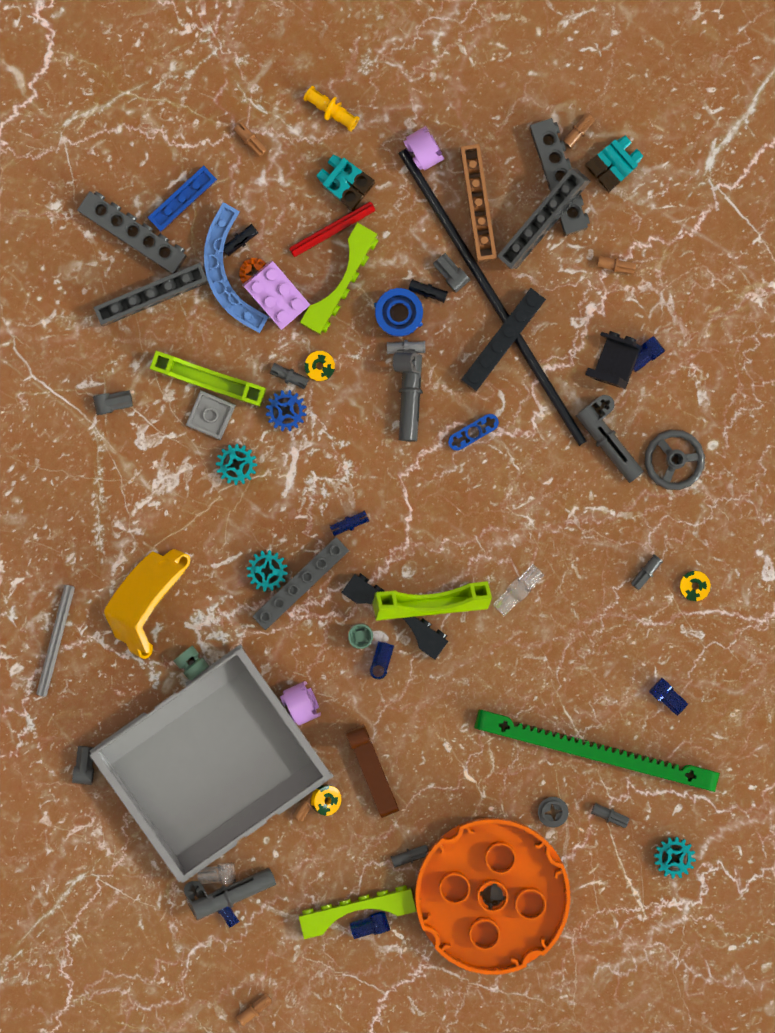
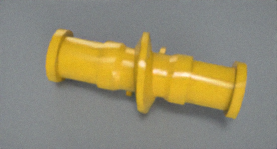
M311 86L305 93L303 100L309 101L316 108L324 111L325 120H330L333 117L335 121L346 126L350 132L356 127L360 118L353 116L345 108L341 107L342 102L335 104L336 96L330 100L327 96L316 91L314 86Z

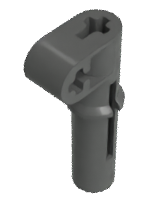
M396 352L393 356V368L396 372L402 373V387L399 389L401 404L398 440L417 442L420 394H423L421 390L422 355L411 352Z
M602 395L593 400L575 416L594 438L596 446L602 448L630 483L644 471L615 436L616 432L611 430L603 421V418L612 412L615 405L610 396ZM603 402H606L607 405L605 406V408L598 411L602 415L600 417L599 414L592 407V405H594L595 408H598L602 405Z
M268 867L226 887L222 885L219 890L208 895L200 882L191 881L184 886V893L187 904L198 921L226 907L232 908L234 907L233 904L275 886L276 881Z

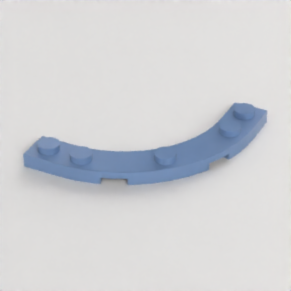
M223 202L206 236L204 247L206 277L220 305L236 320L260 333L269 316L245 303L235 293L225 273L223 264L224 244L230 228L240 211Z

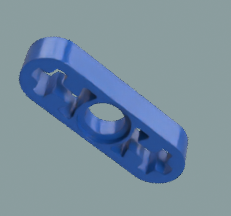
M487 414L452 434L448 440L449 447L454 451H459L484 437L498 427V418L493 414ZM486 418L494 419V427L487 426L484 428L486 432L482 433V429L477 423L481 422V425L487 422ZM476 427L479 430V435L476 438H471L468 435L469 428ZM464 431L466 438L470 442L466 443V440L460 442V447L457 445L453 446V438L459 439L463 437L460 433Z

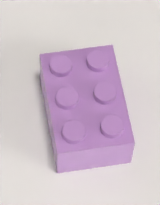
M272 260L242 285L281 330L310 306L308 301Z

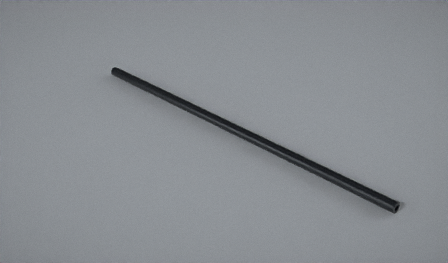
M408 150L400 151L398 154L504 324L509 317L508 312L421 171L416 166ZM520 333L514 341L578 446L582 445L587 440Z

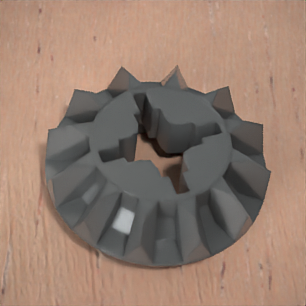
M549 797L544 799L539 805L538 817L547 827H559L568 818V807L562 799ZM551 804H553L555 810H561L555 814V820H553L551 814H545L551 810Z

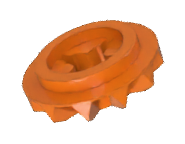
M250 258L244 261L239 271V277L243 284L252 277L246 275L252 272V265H254L256 271H259L266 265L263 260Z

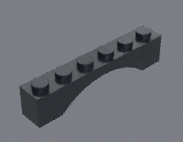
M530 288L463 376L461 382L476 392L546 299Z
M360 573L358 576L354 574L341 593L356 604H372L375 593L385 592V590L378 585L373 587L368 584L369 579ZM416 617L402 618L412 629L419 649L435 660L448 643V640L445 639L447 635L439 629L436 632L430 628L432 624L424 618L421 621Z

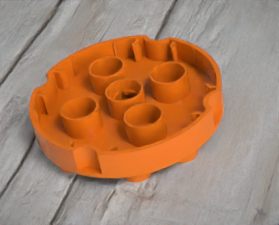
M497 817L479 818L452 828L442 835L430 848L423 859L417 876L415 888L416 909L423 931H425L427 937L433 943L434 948L448 961L475 973L487 975L507 974L526 968L527 963L540 955L544 956L557 942L569 914L570 885L566 870L557 852L538 832L527 825L510 819ZM494 883L502 890L505 900L489 908L483 901L480 892H483L486 887Z

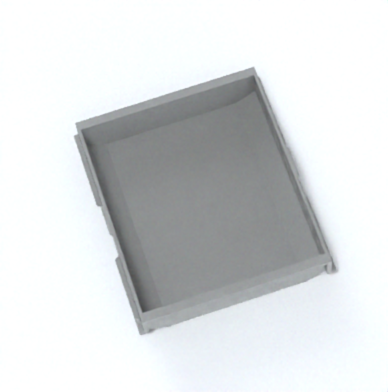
M241 644L211 664L192 681H187L186 687L183 690L172 694L159 703L149 714L142 713L90 750L92 760L178 882L181 881L182 883L235 847L238 840L253 833L273 815H280L334 777L247 656Z

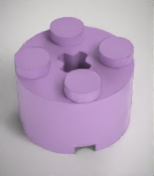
M427 126L406 137L407 140L403 141L411 154L414 153L415 157L413 160L420 170L424 169V171L445 159L441 155L442 152L435 139L427 132L429 131Z
M306 681L284 690V695L280 696L283 705L287 706L290 711V717L299 726L321 716V712L317 713L316 711L319 705L312 689L305 687L308 684Z

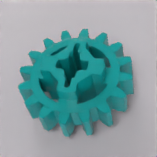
M238 444L235 445V448L228 445L229 450L222 449L223 456H217L221 459L220 462L216 463L217 466H220L217 473H223L221 479L223 480L227 477L228 484L232 480L235 485H238V481L245 484V478L251 480L250 474H256L253 470V467L258 466V464L253 463L256 456L251 457L252 450L250 449L246 452L245 445L241 449ZM236 452H242L247 457L240 458L237 456ZM229 455L230 460L228 464L224 465V460ZM235 459L238 462H243L239 465L240 469L238 470L235 467H230L234 464L233 460ZM249 464V469L244 475L243 469L245 465ZM226 472H236L237 477H232Z
M271 550L268 551L267 555H265L264 551H261V556L254 554L255 561L249 560L252 566L246 568L251 571L247 577L253 578L250 582L251 584L257 583L256 589L262 586L264 592H266L267 587L274 591L275 585L280 588L279 582L286 581L283 575H288V572L284 571V568L288 567V565L282 564L284 558H277L279 553L273 556ZM265 558V563L263 565L256 566L258 561ZM272 559L279 564L280 569H276L272 565ZM269 561V568L273 570V572L268 575L266 580L265 573L262 572V569L266 568ZM255 573L261 575L262 582L256 578ZM274 575L279 576L275 582L269 584L270 578Z
M675 836L674 841L670 837H667V843L660 841L662 847L656 846L659 852L653 855L658 858L654 864H660L658 871L665 870L663 875L667 876L670 873L672 879H674L675 874L679 878H682L683 872L688 875L687 869H693L694 867L691 865V862L696 861L695 858L691 857V855L695 854V851L689 850L692 845L690 843L685 845L686 840L684 838L679 842L677 836ZM679 845L681 848L672 849L670 846ZM665 850L666 859L662 862V854ZM673 853L678 855L677 858L679 860L676 862L674 860L670 861ZM687 853V861L686 864H684L683 857ZM671 866H677L679 869L670 870L668 868H670Z

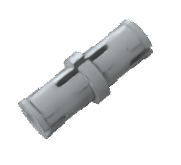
M404 340V342H387V354H395L396 352L425 353V341L408 342V340Z

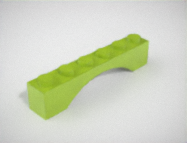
M359 223L356 224L348 238L349 262L342 281L328 297L308 307L300 324L319 335L322 332H327L331 325L328 322L332 315L336 316L341 307L338 305L340 300L346 299L350 292L348 289L350 283H355L360 274L357 272L359 267L365 266L369 259V256H367L369 250L375 249L379 241L376 239L377 233Z
M159 351L155 352L150 366L152 371L258 407L261 406L266 392L264 387L212 371Z
M487 581L469 583L450 591L426 595H412L397 591L376 592L372 604L376 620L485 610L488 609L492 596Z
M402 885L396 887V891L388 892V890L376 892V896L369 897V894L359 896L356 901L351 902L350 899L339 901L340 905L332 906V903L320 906L321 909L315 911L313 908L305 909L302 911V914H299L303 937L308 939L323 935L328 927L337 919L357 910L379 909L396 916L417 912L412 889Z

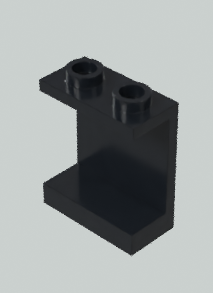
M609 331V334L601 332L600 335L607 340L596 369L587 368L585 375L594 380L626 390L642 346L638 345L634 338L625 336V339L620 338V334Z

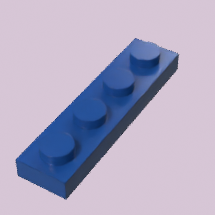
M203 165L150 214L148 219L162 232L211 187L217 179Z

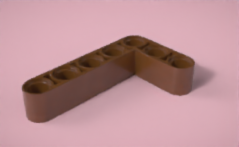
M362 724L347 730V739L355 752L381 818L398 812L399 808L365 725Z

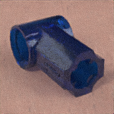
M655 336L641 345L640 353L633 368L634 372L640 370L649 361H653L666 351Z
M378 641L370 667L372 678L380 680L386 676L394 645ZM377 665L381 666L384 670L383 675L380 677L373 674V668Z
M662 677L649 690L660 703L663 702L676 716L688 705Z
M385 911L369 915L367 918L349 923L354 939L370 934L377 935L390 930Z

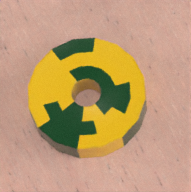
M315 351L307 357L305 371L312 380L325 381L334 373L335 362L329 353ZM318 363L323 364V368L321 370L316 368V365Z
M691 571L682 577L679 588L681 594L686 599L700 601L709 594L711 584L709 578L704 573ZM694 582L698 584V588L696 590L692 588V584Z
M324 784L314 790L311 797V805L314 811L318 814L329 816L339 809L341 794L337 788Z

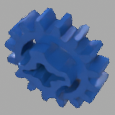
M281 390L280 396L274 393L275 399H268L271 406L267 405L265 407L270 410V412L266 413V416H271L268 422H275V429L281 426V431H284L285 427H287L290 432L292 426L297 429L299 428L298 422L304 423L301 417L307 416L303 412L307 406L301 405L304 399L298 400V393L292 396L291 390L288 391V394ZM290 398L286 403L278 402L280 399ZM295 403L298 404L299 415L294 412ZM278 406L284 408L290 406L289 410L294 416L289 414L282 415L283 411ZM274 407L278 409L279 415L277 419L273 413ZM291 418L294 420L288 424L283 423L285 419Z

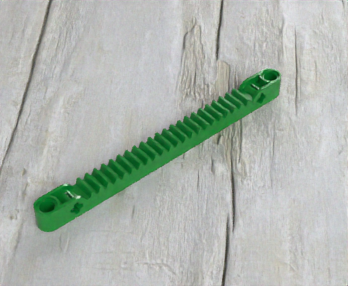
M481 709L478 710L474 725L475 729L713 792L716 791L720 776L718 772L693 765H686L679 769V765L676 763L672 766L667 761L664 765L663 760L660 759L657 763L655 758L649 761V757L646 755L643 759L640 754H637L634 758L633 752L627 755V751L622 750L619 753L618 748H615L612 752L611 746L605 749L603 744H600L597 748L596 742H593L590 746L588 740H585L582 744L581 738H578L575 742L573 736L567 740L566 734H563L560 738L558 732L552 736L551 730L545 734L543 728L539 732L536 726L530 730L529 724H526L523 728L521 722L514 726L509 717ZM504 721H507V725H509V728H505L504 731H501L502 728L499 726V724H503ZM690 770H692L694 778L690 777V779L688 780V777H686L685 774L689 773Z

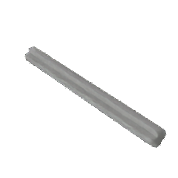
M65 585L36 692L39 696L45 697L48 693L75 589L71 585Z

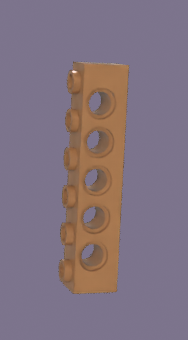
M480 144L461 146L460 154L477 263L495 261L497 256Z

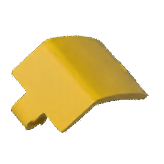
M176 549L170 550L164 556L151 552L126 577L107 604L104 614L115 638L127 644L132 654L142 659H146L152 654L153 645L148 643L142 626L161 598L189 566L191 558L189 555Z

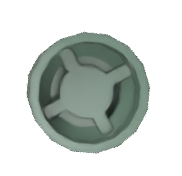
M365 624L354 625L348 634L350 644L357 649L368 647L373 640L372 629Z
M193 645L174 660L179 669L185 670L184 675L191 681L209 667L203 658L198 657L199 652ZM191 658L194 663L189 666L186 661Z

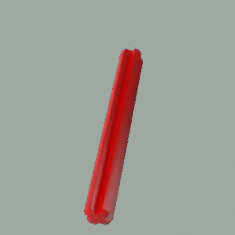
M367 202L289 248L290 252L296 257L375 212L373 204Z

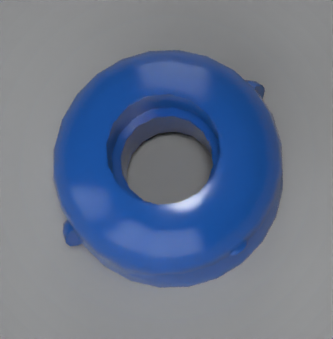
M404 288L391 289L385 292L377 303H374L376 321L379 327L390 336H408L423 325L421 322L423 318L422 303L410 290ZM396 304L406 306L409 313L408 317L401 322L394 321L390 316L392 306Z

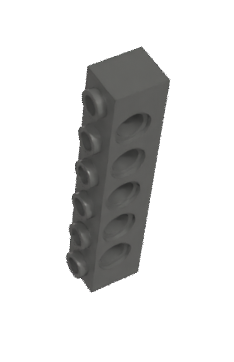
M552 118L532 124L529 127L550 193L560 182L556 180L555 174L562 172L566 175L572 168L569 158L565 159L563 153L566 151L563 140L560 141L558 133H560L557 122H553ZM550 136L553 138L554 143L546 145L543 142V138ZM556 154L559 156L560 161L552 163L549 160V156ZM581 194L567 209H575L578 213L577 217H569L566 210L559 218L565 236L587 230V224H590L587 213H583L581 207L584 206Z
M571 168L497 257L510 269H517L591 181L577 168Z
M89 191L77 209L80 214L171 274L178 271L187 257L184 254L185 249L177 244L172 246L168 243L169 239L162 234L157 236L152 232L153 228L145 223L140 225L136 222L137 218L129 212L125 215L120 211V206L114 202H111V204L104 201L106 197L97 191L94 194ZM104 206L106 207V213L101 216L97 215V208ZM121 217V225L114 226L112 224L113 219ZM132 227L138 228V234L134 237L128 235V231ZM153 238V246L146 247L144 245L145 239ZM164 248L170 249V255L166 258L160 256V252Z
M198 263L93 308L101 326L104 327L207 284L208 280L201 263Z
M335 537L252 617L267 630L341 560L349 550Z

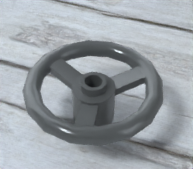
M668 430L659 433L650 441L645 451L644 464L648 476L657 485L667 490H681L690 487L700 478L705 466V454L702 445L693 435L683 430ZM670 437L682 438L695 448L696 453L684 454L681 450H672L665 439ZM657 445L666 454L665 462L668 468L663 479L655 472L652 464V454ZM674 456L678 458L676 464L671 461ZM697 461L694 473L687 480L678 483L670 482L675 469L682 468L686 462Z

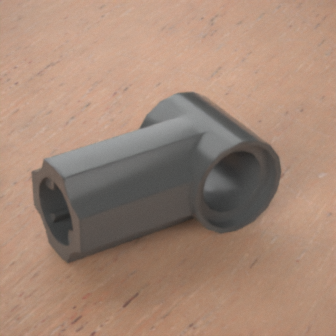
M446 253L433 263L455 293L471 281L467 274L460 267L458 268Z
M130 390L93 396L96 415L112 413L114 410L133 407Z
M78 746L72 783L92 785L94 768L93 760L90 757V750L94 747Z

